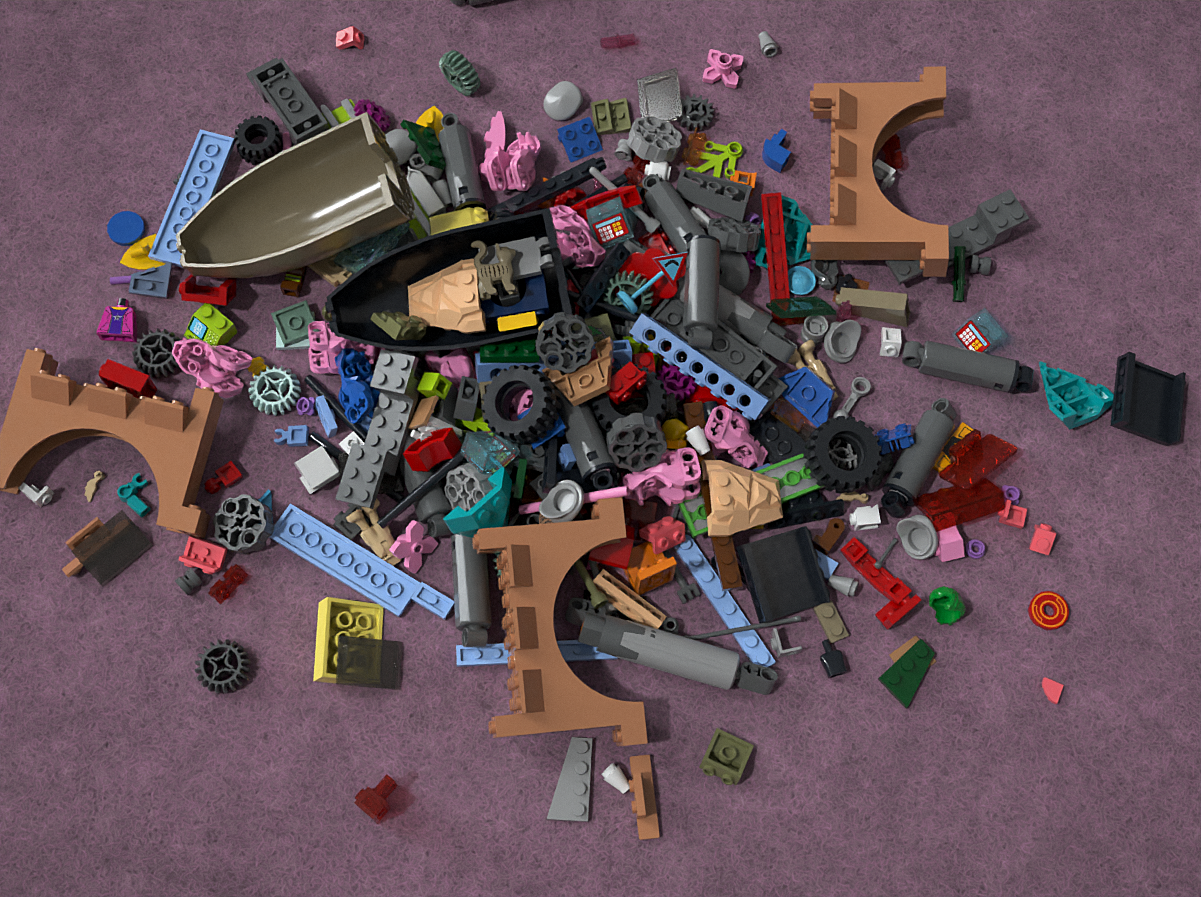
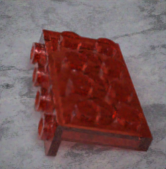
M977 476L972 480L959 482L948 488H940L938 491L930 494H922L920 497H917L914 503L931 520L936 532L1005 509L1004 492L985 476Z

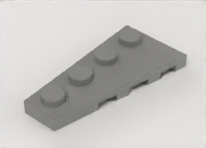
M571 738L547 820L588 822L592 738Z

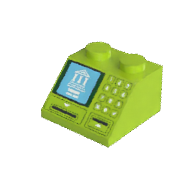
M204 303L193 314L184 336L188 339H200L211 346L225 345L238 332L233 322L211 304Z

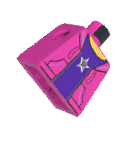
M119 298L116 307L107 306L97 329V335L101 340L137 342V315L133 308L128 307L129 300Z

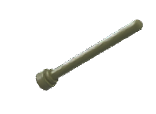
M579 558L574 565L591 594L590 598L592 599L591 603L594 609L601 608L608 603V599L604 593L597 590Z

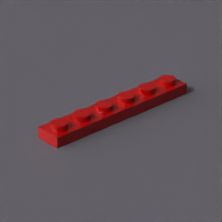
M781 192L761 194L771 306L790 304Z

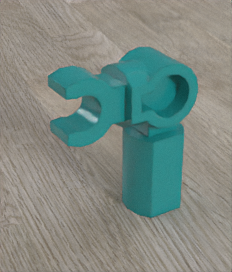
M137 473L133 476L132 482H128L126 485L118 488L117 494L122 502H127V505L142 518L151 508L139 496L135 495L139 489H143L148 485L146 479L141 483L137 482L141 478V475Z

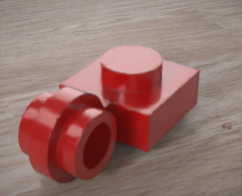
M229 461L215 471V474L218 476L217 479L210 478L205 482V490L208 493L215 494L221 489V483L228 488L242 479L243 476L233 462Z

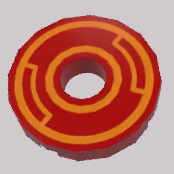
M1052 591L1038 593L1032 598L1028 607L1029 617L1032 622L1047 631L1056 630L1063 626L1069 615L1068 604L1064 598ZM1044 606H1050L1053 609V615L1045 614Z

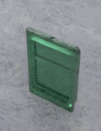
M817 296L772 299L771 303H766V307L780 318L836 314V310Z

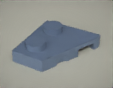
M167 262L165 265L156 268H149L144 272L131 274L129 293L168 299L173 267L172 262Z

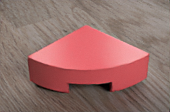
M1044 677L1042 688L1048 700L1057 704L1064 685Z

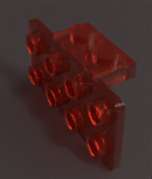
M974 429L949 448L950 464L939 472V477L964 491H969L1017 453V447L992 434H987L981 439V431Z

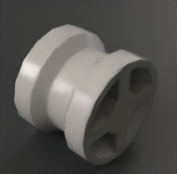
M621 139L618 142V148L615 150L614 155L618 159L630 161L634 150L628 146L627 139Z

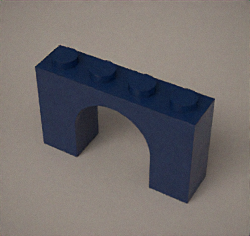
M541 269L542 274L525 278L526 292L522 300L516 305L502 307L495 304L491 299L482 301L480 297L481 309L485 313L486 327L490 324H498L497 319L500 317L533 311L536 312L538 318L549 315L550 307L544 269Z

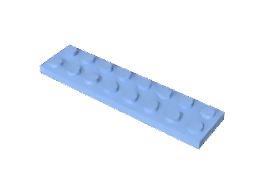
M200 129L148 255L151 260L162 263L172 262L174 266L183 268L180 264V255L182 254L176 247V234L214 196L234 147V138Z
M289 504L274 525L273 534L269 537L399 618L410 603L412 595L421 584L292 504Z

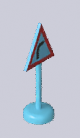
M688 252L653 258L661 269L657 275L632 296H629L625 291H619L616 294L630 313L635 314L638 310L633 300L663 275L666 276L673 287L675 286Z

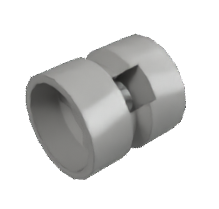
M819 314L809 315L805 319L801 330L802 341L805 343L808 340H813L815 346L821 344L828 329L827 320Z

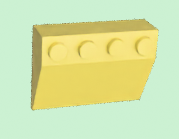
M469 207L432 216L429 219L430 235L489 221L488 212L481 207Z
M326 597L319 602L313 681L351 684L380 683L383 607L374 603Z

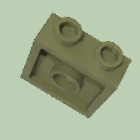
M383 311L382 313H373L371 317L374 323L395 340H422L426 333L427 326L421 322V318L415 315L406 316L398 311L395 313Z
M716 728L699 768L703 769V773L707 776L715 775L720 777L721 781L726 785H737L754 745Z

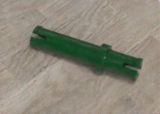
M965 246L954 247V280L951 284L953 286V302L965 301L964 289L967 285V281H965Z

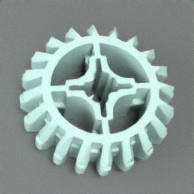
M275 365L272 370L266 366L265 372L260 371V376L254 375L255 381H250V400L253 401L254 407H258L260 412L265 410L267 415L271 411L275 416L277 411L284 415L283 409L286 408L288 411H291L290 404L296 406L295 400L300 399L298 393H301V388L299 387V380H296V374H292L290 369L285 371L283 366L279 370ZM266 383L267 387L260 395L261 388ZM290 385L289 392H288V394L284 397V396H283V392H284L285 390H287L286 387H288V386ZM271 386L278 391L279 395L272 390Z

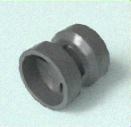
M971 255L969 261L971 269L968 272H980L981 275H988L991 257L979 258L978 255Z
M191 568L185 572L183 577H178L175 580L187 596L195 586H200L203 583Z

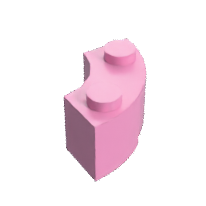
M947 507L924 512V515L932 522L938 536V546L934 556H938L942 562L965 557L963 539L957 530L954 514Z

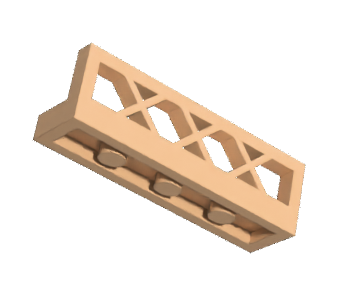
M604 569L594 579L593 583L597 590L606 595L608 602L634 622L659 629L667 617Z

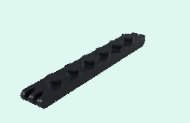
M591 158L485 210L488 212V218H490L492 211L498 206L509 208V210L514 212V215H519L594 178L589 170L591 167H595L599 172L605 170L607 165L604 158Z

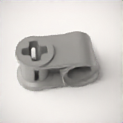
M420 154L412 155L409 160L410 169L421 171L427 181L432 184L440 180L445 170V167L442 170L427 165Z

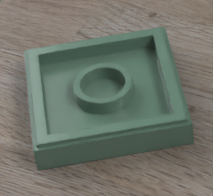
M306 300L271 313L284 347L309 339L308 325L311 322H315ZM314 329L312 331L319 332V329Z

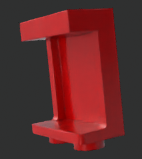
M191 274L180 283L179 294H181L182 301L227 305L236 297L237 278H228L219 287L196 284V276L194 277Z

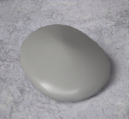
M569 81L559 82L546 94L543 103L544 111L553 120H567L581 106L583 97L579 88L574 83Z
M395 129L385 134L386 141L390 148H393L399 160L397 161L399 165L406 163L415 154L417 144L409 139V132L403 129Z
M854 320L837 321L828 326L824 338V347L831 360L837 363H846L853 358L861 335V326L858 322Z
M572 480L558 482L550 490L548 496L540 503V513L554 523L571 522L583 506L584 492L582 487Z
M915 515L898 522L896 530L901 538L902 546L909 556L914 559L923 560L931 557L936 552L938 536L929 518L924 515Z

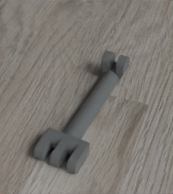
M668 549L662 552L668 559L672 557ZM676 565L674 577L681 588L677 591V595L682 604L687 603L684 597L685 594L691 601L694 599L691 591L694 592L696 597L700 596V592L695 583L687 584Z

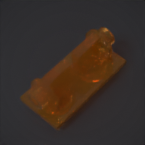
M695 128L694 134L690 133L687 143L689 147L684 148L681 157L684 159L683 165L686 162H689L691 166L698 164L702 151L696 150V148L703 150L707 141L705 133H696L697 128Z

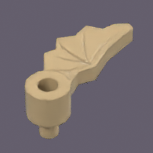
M100 471L94 473V479L88 481L85 487L86 492L84 495L87 496L88 502L92 501L93 495L97 490V483L105 478V474Z
M855 491L851 493L845 492L837 497L836 500L843 499V501L851 502L859 500L861 503L866 504L868 502V495L865 493L859 495Z

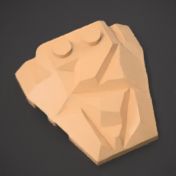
M474 259L457 262L408 286L409 316H418L421 318V322L427 327L432 328L434 326L441 327L444 330L450 331L452 329L465 334L486 331L485 313L481 309L478 289L479 278L474 265Z
M702 460L703 480H709L712 513L707 517L709 536L728 537L736 532L746 531L751 527L761 526L783 518L779 480L722 460Z

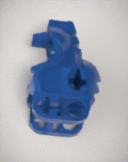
M345 348L335 357L336 367H338V373L341 374L342 381L338 398L349 422L360 423L367 415L373 417L380 392L370 387L373 372L371 364L364 357L365 352H358L354 348Z

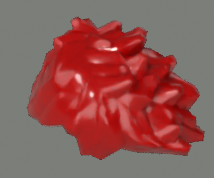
M576 186L554 197L555 204L553 206L564 205L569 207L587 195L583 189Z

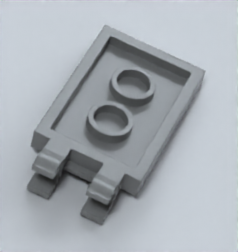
M529 237L499 244L500 247H508L516 251V256L512 261L514 270L513 280L542 274L541 269L554 266L551 254L541 257L540 251L550 250L548 237L540 238L538 241H536L535 237ZM496 246L487 247V255L483 258L482 263H499L496 256Z

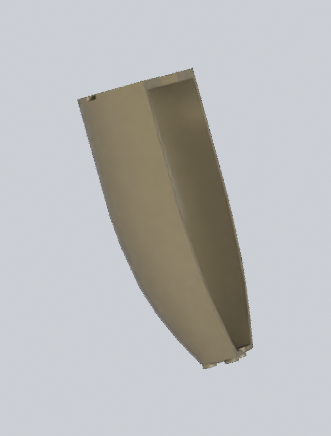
M365 112L267 159L229 183L213 196L176 234V247L182 254L180 255V264L184 269L191 272L194 277L214 278L271 276L305 267L415 218L413 212L415 205L411 189L404 171L401 170L397 163L399 160L393 148H390L386 141L385 134L373 118Z

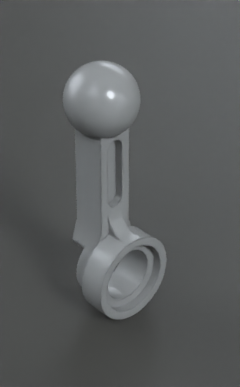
M857 377L853 380L851 395L842 409L834 413V418L845 416V419L849 417L848 413L855 402L861 396L868 394L871 385L866 378ZM862 385L865 390L859 391L855 386Z

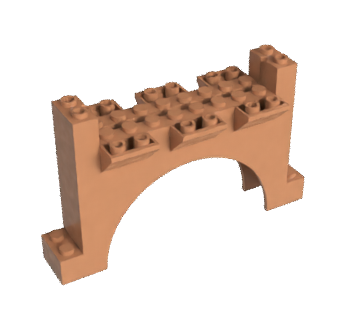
M946 66L924 67L923 74L919 75V82L814 83V91H810V112H813V119H831L830 225H811V232H807V253H811V260H920L919 269L923 270V277H946L949 261L948 225L923 222L901 212L881 192L872 168L881 147L899 130L919 121L944 117L943 100L946 99Z
M34 348V350L26 349L0 433V491L18 495L19 487L23 484L36 463L54 448L66 442L91 436L116 438L132 444L144 456L154 473L159 492V512L156 525L167 527L166 530L204 539L211 516L205 513L206 510L194 504L224 403L219 394L209 387L195 388L189 409V407L183 406L184 403L172 400V403H169L164 398L153 396L152 399L140 396L138 399L133 397L132 394L127 393L125 389L115 387L112 390L107 385L96 383V385L84 383L82 386L77 384L76 381L71 380L69 376L58 374V377L55 376L59 362L53 359V355L47 354L45 350L40 348Z
M622 497L598 499L592 505L593 508H590L591 520L478 529L474 537H472L473 549H477V554L500 553L496 560L497 570H501L498 584L499 590H503L504 594L502 596V606L507 611L504 618H502V628L507 633V637L504 638V649L508 650V654L511 655L507 657L508 669H512V674L507 679L508 691H512L509 707L510 711H514V714L491 717L492 721L488 722L489 734H493V738L615 726V730H612V738L617 746L648 743L644 702L613 699L594 691L584 684L572 672L562 657L553 626L556 595L564 576L571 566L586 553L601 546L620 543L621 538H626Z

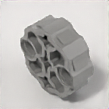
M646 116L644 118H637L634 121L627 143L635 151L636 155L642 159L650 160L654 163L672 162L676 158L681 146L682 135L668 121L660 120L654 116Z
M471 461L448 472L445 494L450 501L452 510L459 506L466 512L469 511L493 489L488 481L492 474L487 468H483L478 462Z

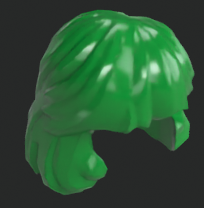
M943 586L934 589L929 595V606L936 611L935 618L940 625L948 624L951 626L965 614L966 607L964 601L955 589Z

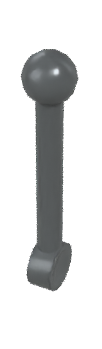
M894 537L880 560L875 562V568L880 569L882 567V562L898 539Z

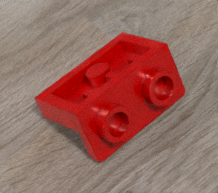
M656 228L652 233L647 232L638 238L640 244L648 249L656 246L671 255L677 254L675 248L669 245L667 241L669 238L664 230L661 231Z
M630 361L611 377L610 390L605 393L617 405L622 401L626 402L632 396L634 390H639L646 384L647 373L644 370L641 372Z
M916 594L912 598L908 595L898 605L890 601L875 616L888 630L912 610L921 599Z

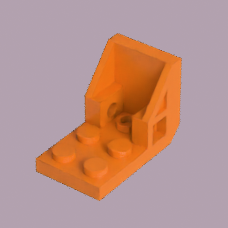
M647 541L632 548L628 567L626 570L623 569L633 591L640 596L672 581L677 563L674 557L668 559L662 552L659 554L653 553L652 543Z

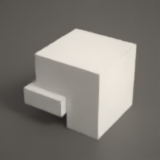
M320 446L294 463L302 475L299 479L309 494L343 474L334 458L329 457L323 446Z

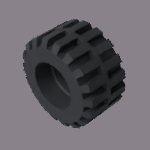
M258 115L257 118H254V116H250V119L247 120L245 118L243 120L244 123L237 125L239 129H235L234 140L241 158L245 159V162L249 163L251 161L252 165L256 166V163L260 164L280 153V149H283L279 128L268 117L262 118L261 115ZM256 137H267V139L260 144L250 143L251 140Z

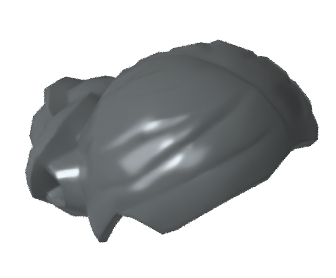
M812 260L811 270L819 278L818 284L825 290L833 288L837 283V260Z

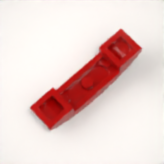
M636 185L597 194L570 208L576 211L577 215L584 220L590 221L593 220L594 216L624 206L625 208H630L642 204L643 200Z
M855 537L840 550L849 563L876 590L898 605L912 592L898 577L895 579L883 567L880 569L875 568L874 564L877 561L868 554V549Z

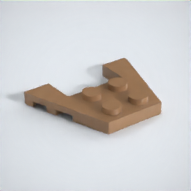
M610 336L595 343L599 358L577 368L574 372L563 375L562 371L551 370L547 367L542 369V372L555 383L557 389L575 407L610 390L614 343Z

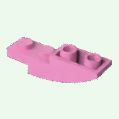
M501 111L497 112L496 117H492L490 131H487L484 137L487 150L485 152V161L480 164L478 171L481 180L488 182L485 171L486 160L493 155V150H495L496 146H500L503 151L506 150L505 124Z

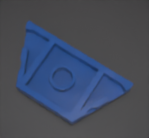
M808 366L778 378L788 386L782 393V396L817 428L828 420L835 391Z

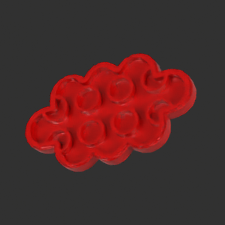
M656 246L649 248L644 254L634 252L627 258L618 272L622 274L626 270L629 275L631 271H634V276L641 273L640 279L647 278L648 282L661 271L653 258L667 256L662 248ZM686 260L682 266L678 279L685 275ZM665 275L653 283L649 289L653 291V296H651L653 302L650 305L655 306L662 298L673 297L679 290L678 279L674 287ZM616 286V287H615V296H616V297H617L616 294L619 292V289H620L619 286ZM641 294L636 298L638 306L642 303Z

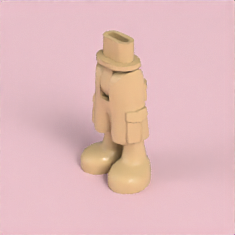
M808 340L800 346L798 351L796 349L788 364H793L797 369L805 367L801 360V355L809 364L808 367L835 390L836 388L823 362L818 359L815 360L813 356L814 341ZM836 392L834 394L833 401L838 398Z
M376 498L373 509L361 507L372 522V527L366 522L361 509L352 512L346 519L349 523L357 524L362 530L360 536L365 543L372 548L379 558L393 566L402 559L395 557L389 551L395 543L389 525L382 529L377 523L379 517L376 509L380 502Z

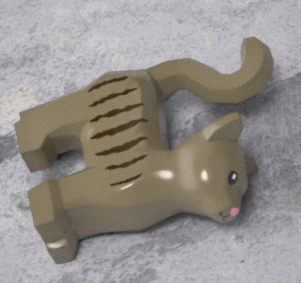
M479 240L471 244L473 248H480V252L474 258V265L479 278L478 289L482 301L491 299V295H498L497 289L494 288V284L503 283L509 295L518 294L517 287L513 285L514 270L512 261L516 256L515 249L500 247L497 243L495 246L499 263L483 264L482 260L488 251L487 245Z

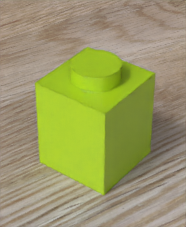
M424 372L417 390L428 398L436 395L439 397L438 400H445L452 382L440 373Z

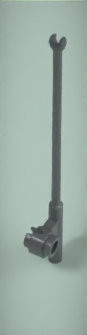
M794 616L792 618L693 636L685 635L683 637L699 640L790 622H799L801 617ZM671 617L665 619L663 622L664 631L678 635V621ZM669 623H673L675 626L674 628L669 629L667 625Z

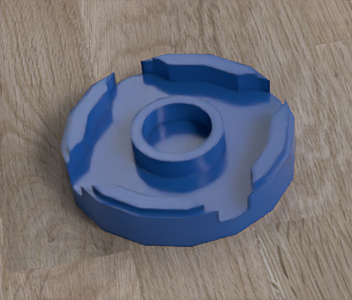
M122 211L115 214L109 220L107 232L113 242L121 246H130L137 243L142 235H144L145 225L137 213Z

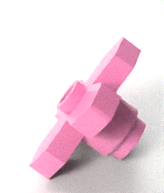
M710 49L707 62L711 67L704 70L702 81L713 84L721 78L726 87L736 89L739 76L734 71L741 69L744 57L736 54L730 56L727 53Z
M412 520L406 527V533L398 536L389 551L399 559L405 558L404 566L415 574L422 566V553H432L437 547L438 542L429 535L423 536V526L419 522Z

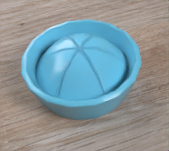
M795 266L789 269V292L797 296L806 295L811 292L816 285V278L813 272L803 266Z

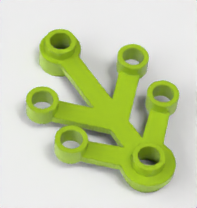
M707 141L704 144V150L708 153L699 152L697 149L690 151L689 157L692 161L700 159L708 162L696 169L688 167L686 168L687 170L705 173L714 167L713 176L720 178L722 163L729 158L728 168L725 169L724 175L730 179L731 175L727 174V172H733L732 175L734 176L736 159L742 156L743 147L738 142H731L726 146ZM714 150L723 152L720 155L710 154ZM696 153L698 156L693 157L692 154Z

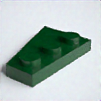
M403 119L400 125L403 129L408 130L409 139L418 145L417 151L425 163L443 170L446 163L435 130L431 127H425Z
M538 333L480 345V363L539 362V355H537L536 351Z
M519 458L516 483H512L511 498L512 502H514V508H519V505H523L521 503L526 483L527 459Z
M920 638L878 680L905 708H908L935 653Z

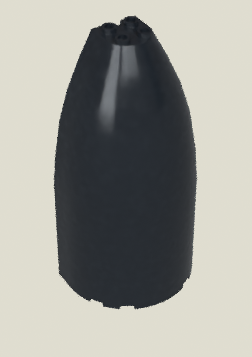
M550 208L450 229L391 250L364 266L327 296L325 308L327 313L332 315V321H329L331 332L341 338L386 349L407 351L450 350L480 346L536 334L541 323L553 317L555 313L565 312L570 315L574 314L571 300L568 297L570 293L559 243L557 244L556 241L558 238ZM529 237H535L536 241L540 238L548 237L550 250L540 251L541 257L551 254L554 262L553 267L543 268L550 314L539 318L537 325L500 332L498 324L495 323L486 327L484 332L470 334L452 329L450 331L444 330L441 327L434 326V328L427 327L422 340H395L371 320L373 313H382L383 311L389 313L398 311L409 316L408 286L457 262L474 259L479 253L478 249H480L471 247L474 241H483L489 247L497 243L502 244ZM525 278L517 279L521 300L526 292ZM499 293L498 295H491V300L495 304L502 306Z

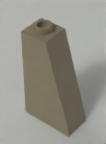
M841 287L840 294L836 296V305H838L840 312L908 327L911 312L908 294Z

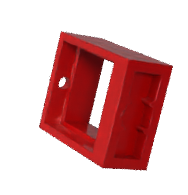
M107 359L106 363L100 367L99 377L109 389L114 390L115 387L125 389L127 393L132 394L133 397L138 399L140 396L152 399L158 390L149 375L110 359Z

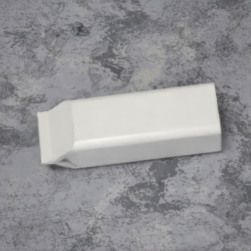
M408 166L407 181L410 189L429 218L445 214V206L423 173L410 169Z

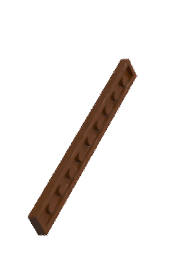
M702 401L683 404L684 418L689 430L698 425L704 430L706 422L704 421ZM708 439L710 451L702 456L696 451L701 470L699 483L706 519L712 513L709 480H703L702 460H715L711 441ZM732 535L728 537L710 536L722 591L742 588L743 585Z

